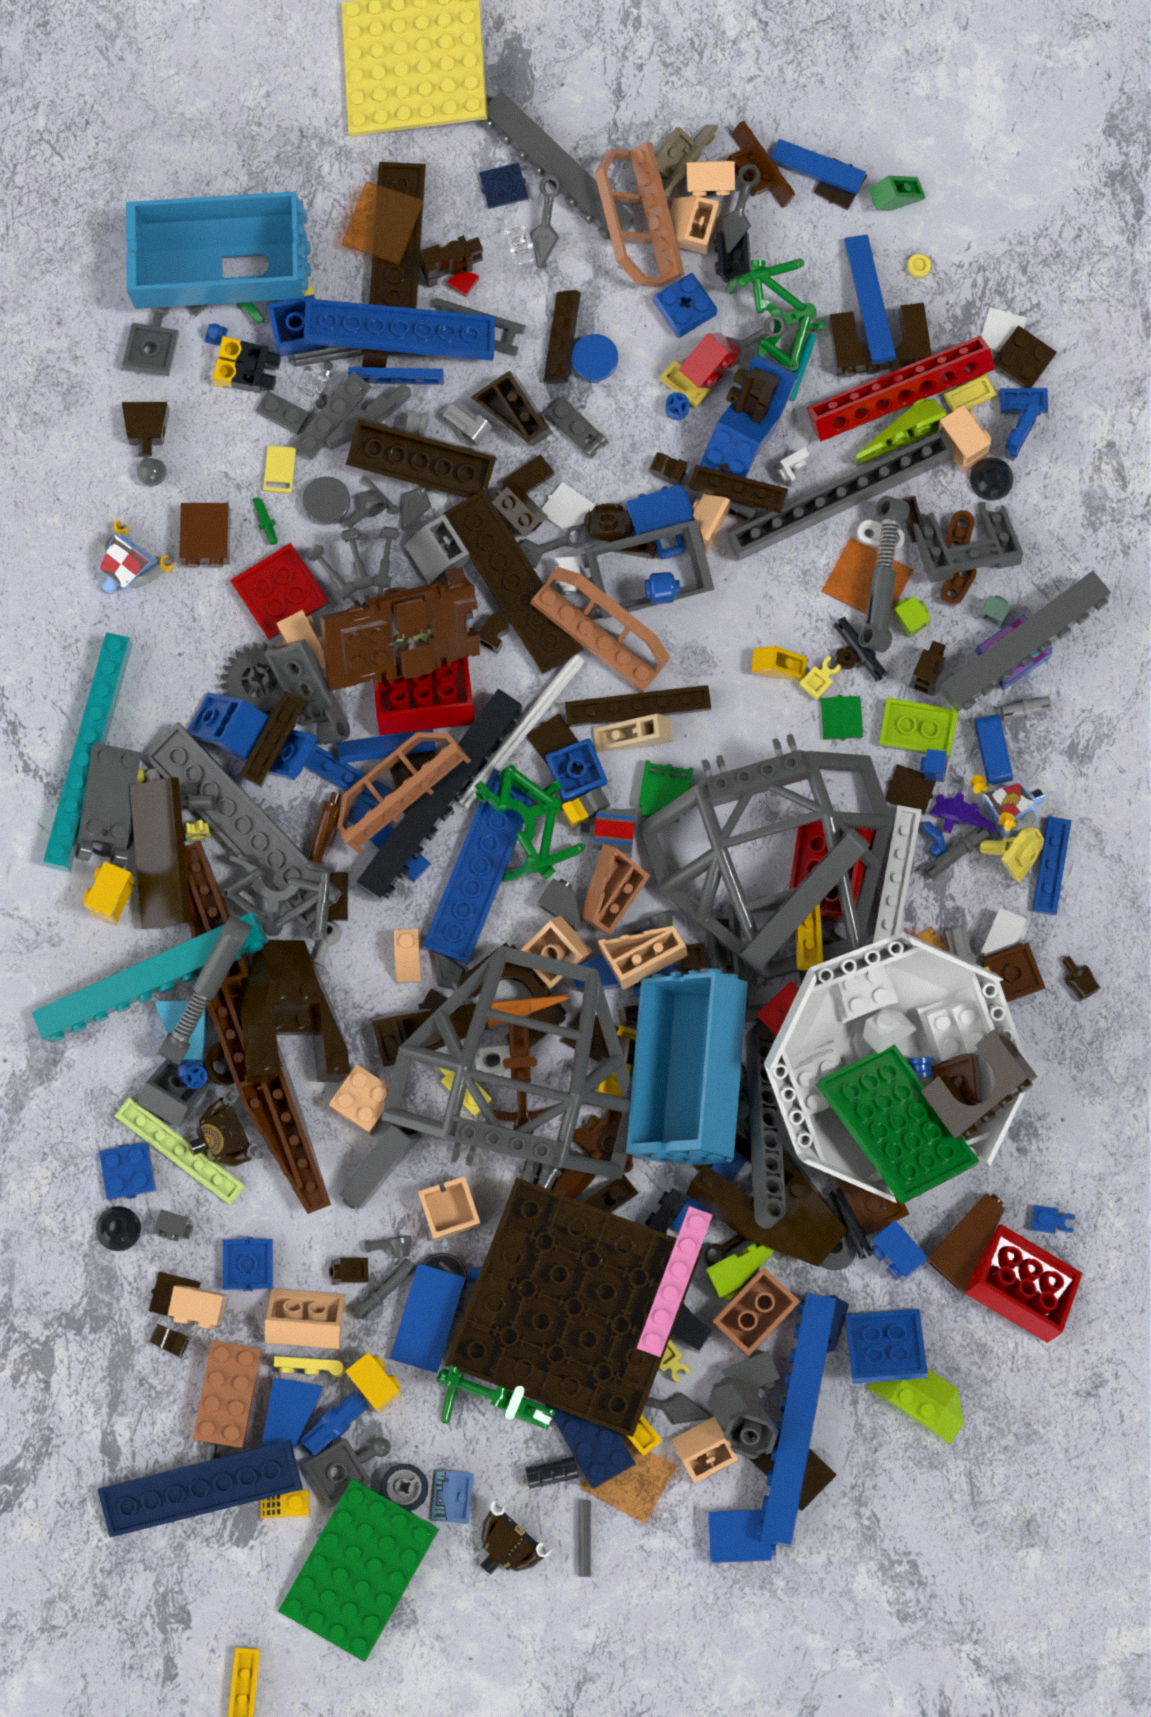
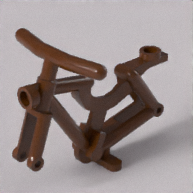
M508 1023L510 1058H505L502 1064L504 1068H510L511 1079L530 1083V1067L537 1065V1059L530 1057L529 1030L526 1027ZM517 1091L518 1112L492 1111L497 1120L514 1122L513 1129L516 1130L552 1107L528 1111L527 1093Z

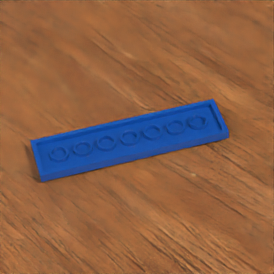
M306 298L303 343L489 361H493L495 316Z
M493 769L486 787L497 796L501 776L499 770ZM512 784L510 798L522 802L528 808L531 807L534 800ZM480 801L424 941L423 948L469 965L502 882L503 875L517 844L516 834L522 831L524 826L523 818L515 810L507 809L503 813H497L488 801Z

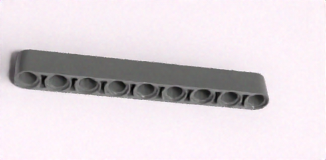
M760 1020L747 1032L745 1042L755 1221L760 1227L769 1229L784 1217L786 1205L780 1107L764 1066L776 1035Z

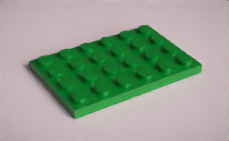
M895 1044L879 1054L874 1052L818 1080L816 1083L817 1088L901 1205L975 1167L979 1163V1159L965 1140L953 1137L921 1091L925 1088V1085Z
M353 1478L278 1612L365 1662L440 1528Z

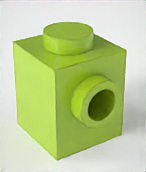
M915 596L911 599L906 597L895 605L897 608L894 609L893 615L909 638L929 626L931 621L927 614L929 611L922 600L918 601Z

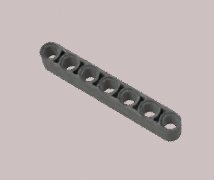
M852 827L849 828L743 947L739 956L756 971H759L861 857L870 843Z

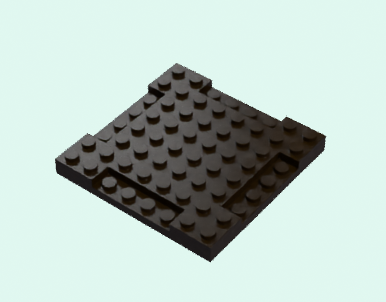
M516 1177L445 1366L449 1367L451 1365L463 1373L513 1391L516 1386H522L524 1388L523 1396L633 1437L704 1248H700L661 1356L659 1357L637 1349L677 1238Z

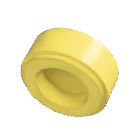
M915 254L910 257L907 271L913 278L922 279L929 274L931 261L926 255Z

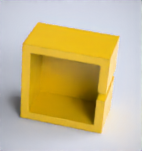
M104 861L102 867L98 866L94 873L93 879L95 882L92 888H88L84 894V906L90 915L117 925L137 882L131 872Z
M368 1352L345 1372L380 1414L402 1396L399 1391L402 1385L393 1374L387 1376L383 1371L387 1367L377 1354L372 1357Z

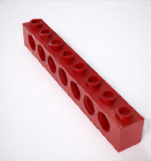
M980 335L808 406L807 411L811 427L820 442L909 406L921 399L939 394L942 391L991 372L995 369L990 347Z

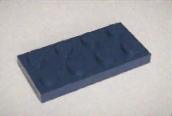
M545 1404L547 1408L556 1411L552 1418L592 1489L599 1487L636 1465L617 1431Z

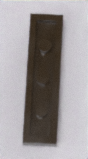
M577 290L560 291L556 294L543 380L547 384L568 382L581 293Z
M695 465L689 483V490L726 497L731 501L777 513L782 512L788 494V488Z
M287 691L284 692L239 776L262 788L306 708L307 701Z

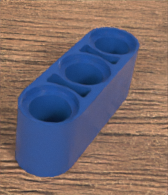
M995 714L974 718L987 783L995 785L1013 781V773L1000 715Z

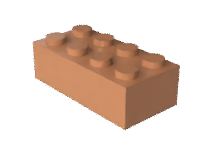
M212 1340L193 1440L245 1450L262 1362V1349Z

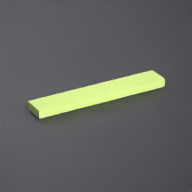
M131 1097L126 1100L115 1114L118 1120L230 1206L246 1187L216 1162H210L203 1152L193 1156L186 1139L139 1105Z

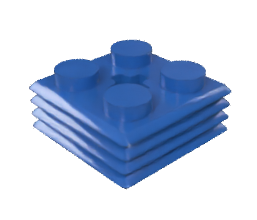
M693 273L686 275L654 295L653 302L678 338H681L717 315V307ZM681 303H690L689 308L681 307Z
M590 738L546 755V762L554 781L557 780L562 785L561 789L558 790L562 801L573 799L607 785L606 775ZM573 765H577L578 768H583L580 771V775L571 773V771L573 770Z

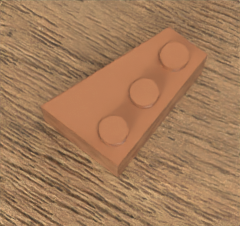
M603 844L580 918L596 931L610 935L651 875L617 848Z

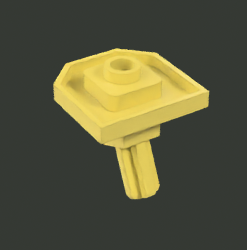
M1030 826L1023 829L1017 837H1010L1008 839L1003 837V841L983 840L980 844V852L988 855H1002L1001 860L1012 878L1020 883L1040 856L1044 838L1037 828Z

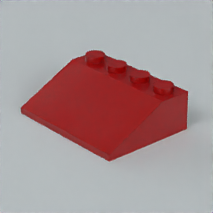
M468 657L451 662L452 665L448 667L442 662V668L435 669L430 674L409 679L403 677L390 681L381 677L382 683L378 684L373 681L379 735L472 725L475 721Z
M821 820L798 827L789 889L796 888L828 852ZM854 829L870 843L868 849L872 851L877 829ZM859 859L848 870L856 910L867 867ZM834 886L820 902L821 920L844 923L837 889Z
M999 1224L971 1275L965 1294L1048 1343L1063 1333L1083 1273L1006 1226Z

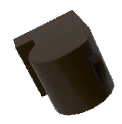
M657 452L648 471L655 477L676 486L681 484L687 471L688 462Z
M493 613L479 632L480 644L497 654L502 648L500 637L505 636L509 630V619L504 613Z
M157 1323L149 1342L181 1359L191 1339L184 1334Z

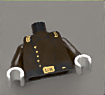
M499 1497L493 1501L490 1506L491 1509L483 1521L481 1532L482 1547L489 1555L480 1566L488 1574L492 1575L500 1564L508 1571L512 1569L516 1572L533 1568L544 1557L549 1556L555 1551L554 1548L547 1551L544 1547V1544L548 1541L547 1539L541 1543L536 1542L505 1513L509 1506L508 1503L504 1507H499L497 1504Z

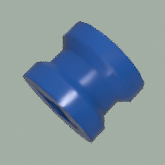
M676 392L668 396L665 408L668 417L676 421L686 418L689 413V399L686 395Z
M932 1057L908 1058L909 1065L919 1078L933 1077V1071L930 1068L933 1062Z
M188 1059L182 1062L178 1068L179 1078L189 1088L197 1089L205 1084L208 1076L207 1071L197 1061Z

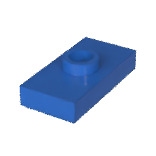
M1000 388L999 390L1000 414L1021 413L1023 408L1028 409L1031 403L1040 406L1039 411L1041 413H1048V388Z

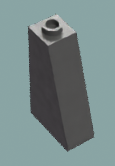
M392 1124L339 1193L344 1198L342 1201L352 1209L363 1208L422 1135L414 1129Z

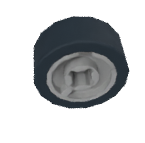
M401 1463L392 1466L381 1480L382 1495L409 1511L420 1507L428 1495L429 1485L426 1476L419 1468L412 1464ZM403 1483L409 1485L408 1492L406 1493L400 1490V1486Z

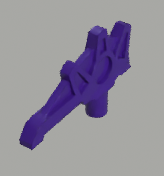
M957 793L954 798L945 799L943 794L937 795L936 805L929 812V815L945 819L942 831L951 834L954 824L958 823L969 824L996 832L994 823L987 820L978 811L979 807L976 803L970 805L965 802L962 793Z

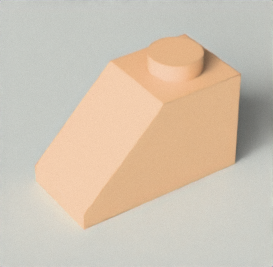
M394 930L397 983L421 982L419 930Z

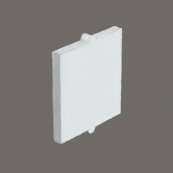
M990 307L981 336L990 347V350L998 354L1018 325L1024 329L1027 318L1012 314L1010 310L1005 312Z
M562 482L555 492L548 496L549 500L541 510L548 516L547 519L567 532L572 526L584 524L586 513L589 510L590 512L594 510L596 505ZM578 530L573 531L570 536L573 537Z

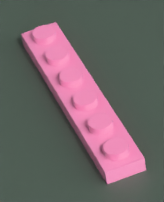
M689 1206L637 1349L659 1357L661 1356L713 1216L712 1214Z

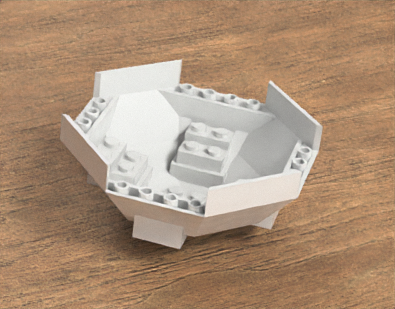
M905 932L810 967L764 1062L799 1159L805 1164L897 1203L891 1189L817 1088L816 1083L818 1080L876 1052L864 1040V1028L867 1019L886 1008L901 1012L916 1027L915 1032L895 1044L907 1062L908 1058L932 1057L933 1062L930 1065L932 1071V1066L972 1053L978 1055L982 1092L981 1103H983L991 1095L995 1079L991 1066L975 1046L992 1030L1003 1029L1027 1061L1000 981L1004 979L992 971ZM922 1077L920 1080L926 1087L933 1081V1077ZM1019 1092L1013 1097L1015 1101L1007 1108L1002 1109L1001 1107L995 1113L996 1117L987 1124L982 1123L977 1128L978 1132L973 1137L967 1140L963 1138L979 1161L984 1160L989 1167L1026 1092Z

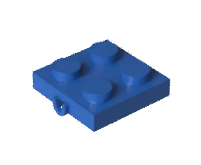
M1031 403L1028 409L1023 408L1016 427L1011 430L1007 438V443L1004 447L1008 449L1006 458L1014 461L1018 457V453L1035 424L1037 416L1041 415L1039 411L1040 406Z
M148 1142L119 1145L118 1148L99 1151L107 1200L124 1197L134 1199L139 1194L157 1191Z
M246 1236L243 1239L223 1240V1290L253 1292V1290L273 1289V1239H253L251 1236Z

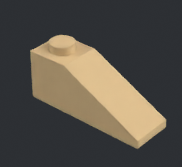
M660 714L593 728L596 752L650 747L673 742L671 719Z

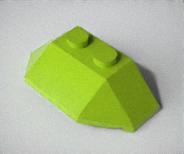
M928 1368V1378L872 1382L869 1384L868 1390L949 1445H951L964 1425L958 1388Z

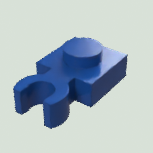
M1034 1205L1030 1231L1055 1234L1056 1227H1058L1065 1233H1072L1074 1228L1066 1227L1065 1220H1074L1075 1215L1067 1213L1063 1216H1058V1208Z

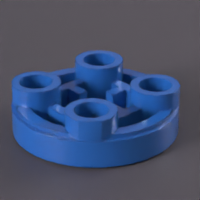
M600 334L586 335L580 338L573 347L572 367L581 378L591 383H598L610 377L616 370L618 365L617 348L606 336Z

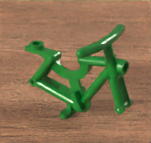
M798 258L770 267H765V260H751V271L732 278L726 286V292L732 294L737 286L745 287L747 283L751 282L753 283L757 313L762 314L766 310L771 316L780 315L786 320L787 325L799 321L790 356L776 346L782 335L778 337L770 336L758 341L757 354L764 358L767 352L788 371L792 372L799 367L808 328H812L813 332H819L823 330L824 321L817 320L810 323L817 315L816 307L811 303H802L771 277L800 269L805 264L804 260ZM762 283L796 310L782 315L780 309L772 301L764 299ZM774 319L773 332L778 333L781 330V323L779 320Z
M510 764L500 771L501 777L497 796L481 780L474 785L477 789L475 792L477 798L482 802L488 801L497 813H503L507 809H512L519 813L524 820L525 830L524 832H517L516 837L528 857L523 866L517 870L505 872L502 881L519 880L533 872H538L544 880H547L556 872L552 867L554 864L577 856L585 850V846L583 843H578L549 855L555 818L562 811L561 800L551 795L561 789L562 785L559 781L555 780L544 789H541L519 772L514 765ZM512 784L537 802L538 805L528 808L522 802L510 798ZM546 815L538 855L531 843L535 836L534 818Z
M451 1365L448 1370L444 1368L440 1370L437 1382L448 1388L441 1414L442 1423L447 1424L450 1422L455 1396L458 1389H461L482 1399H491L490 1405L504 1410V1417L508 1420L517 1418L548 1430L552 1417L544 1413L554 1416L556 1411L523 1397L524 1388L522 1386H516L513 1392L501 1386H497V1389L493 1390L463 1379L465 1373Z

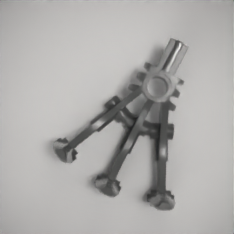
M384 526L380 531V535L386 539L383 559L380 562L379 575H366L363 560H360L355 541L361 536L360 531L356 527L344 530L341 534V538L345 540V543L350 542L355 561L353 564L357 575L354 581L346 583L339 573L331 568L322 557L325 553L322 545L316 544L306 552V557L309 561L315 562L318 560L329 573V578L338 587L339 590L336 591L343 601L349 597L354 603L350 606L351 608L360 605L365 606L366 599L370 598L367 587H378L376 597L383 595L384 588L390 589L392 577L388 576L391 561L389 556L392 540H396L400 536L398 528ZM363 589L365 601L362 604L353 595L356 590Z

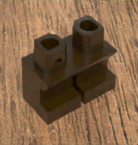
M754 367L751 372L739 368L734 375L733 382L743 386V389L732 386L726 400L736 405L734 412H744L752 416L751 421L760 425L769 412L781 378L757 367Z
M932 641L929 650L923 649L909 685L910 688L932 696L938 674L943 670L946 660L943 657L946 645Z

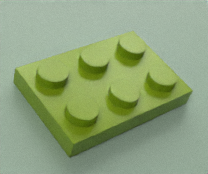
M887 697L878 746L926 754L927 749L947 751V757L950 758L958 713L955 709Z

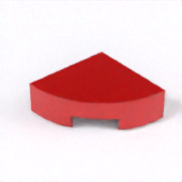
M462 272L452 276L447 281V285L467 297L480 278L477 274Z

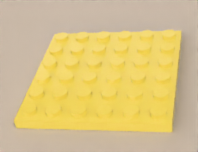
M353 0L342 2L348 133L351 137L488 119L480 0Z

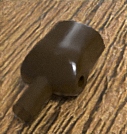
M1070 956L1062 960L1069 971L1064 981L1074 992L1079 1002L1101 989L1087 965L1077 967Z

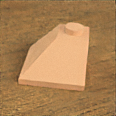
M704 494L701 500L696 499L693 504V520L696 519L698 522L706 554H708L729 514L730 499L726 497Z

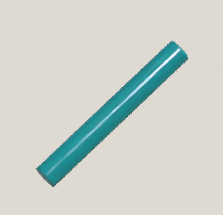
M808 333L799 367L794 373L798 375V379L789 401H795L817 338V335L813 333Z

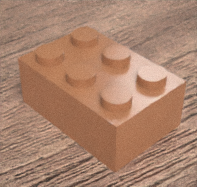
M763 1267L712 1321V1325L749 1358L799 1305L800 1301Z

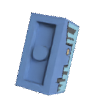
M435 1471L431 1521L469 1524L474 1474L459 1471Z

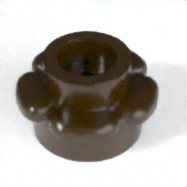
M849 646L838 649L835 655L837 657L836 664L840 665L843 669H852L855 667V663L859 661V658Z

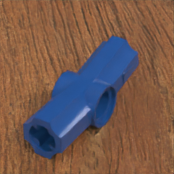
M354 1390L336 1408L330 1409L318 1421V1424L303 1436L299 1442L308 1454L315 1457L332 1440H337L351 1427L350 1424L367 1410L369 1405Z

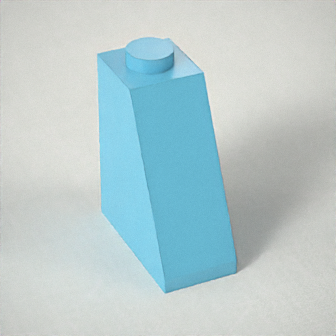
M156 1001V1008L167 1034L172 1033L176 1029L175 1026H178L177 1022H180L179 1019L182 1018L181 1015H184L183 1011H186L185 1007H188L187 1003H190L189 1001ZM207 1007L203 1015H201V1019H199L193 1034H191V1038H189L190 1047L182 1062L193 1059L198 1063H203V1056L206 1052Z

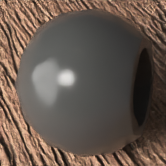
M145 458L140 461L137 467V477L146 486L154 487L161 484L167 475L165 464L158 459Z

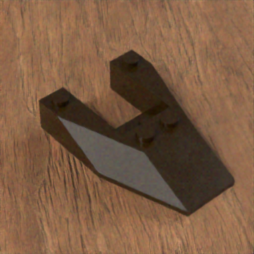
M268 940L269 942L263 944L262 949L254 952L240 1011L247 1083H268L280 1075L276 1035H313L317 1082H341L350 1074L348 1049L334 1007L312 960L305 940Z
M748 1115L736 1129L734 1148L752 1160L750 1119ZM783 1145L786 1212L784 1217L769 1229L760 1227L755 1221L753 1190L747 1196L707 1164L693 1178L686 1194L743 1238L819 1267L848 1232L811 1179Z

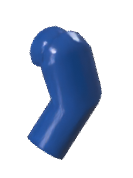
M930 821L924 823L921 830L932 840L934 845L929 848V851L934 858H937L946 851L943 834Z

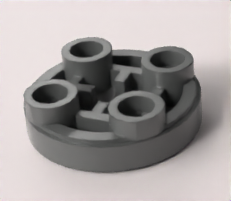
M320 477L313 480L304 490L302 498L306 515L314 522L324 525L340 523L348 513L351 503L347 487L340 480L333 477Z

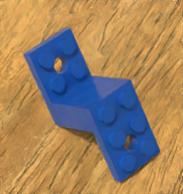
M756 354L748 371L751 372L754 367H757L781 378L767 416L759 425L751 421L752 416L744 412H734L736 405L731 403L717 421L699 466L747 478L755 457L778 426L798 375ZM720 463L727 464L730 471L723 470Z
M208 692L187 730L196 740L214 743L246 763L270 717L243 699ZM293 730L269 775L295 781L296 777L302 772L303 764L308 755L312 753L317 737L311 733Z

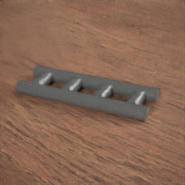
M436 298L434 302V307L439 308L440 311L494 316ZM495 316V326L507 329L503 342L494 339V349L516 356L519 347L512 345L516 332L524 334L526 325Z

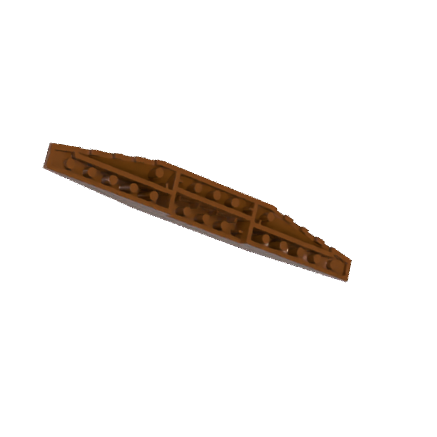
M200 840L184 846L191 922L188 923V926H190L191 939L226 924L230 917L229 910L221 895V890ZM245 952L241 954L240 959L233 962L215 999L209 1000L207 1006L243 1107L266 1142L269 1151L278 1162L284 1176L290 1182L307 1214L331 1206V1202L278 1041L280 1075L268 1083H247L240 1012L251 969Z

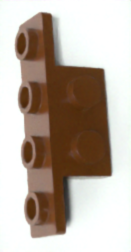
M745 121L739 122L731 135L741 151L731 154L727 161H734L737 176L742 166L746 164L755 165L760 172L761 180L759 184L750 189L749 193L751 196L754 197L770 190L781 207H786L795 196V192ZM753 170L746 171L743 179L747 182L753 181L756 177V172Z

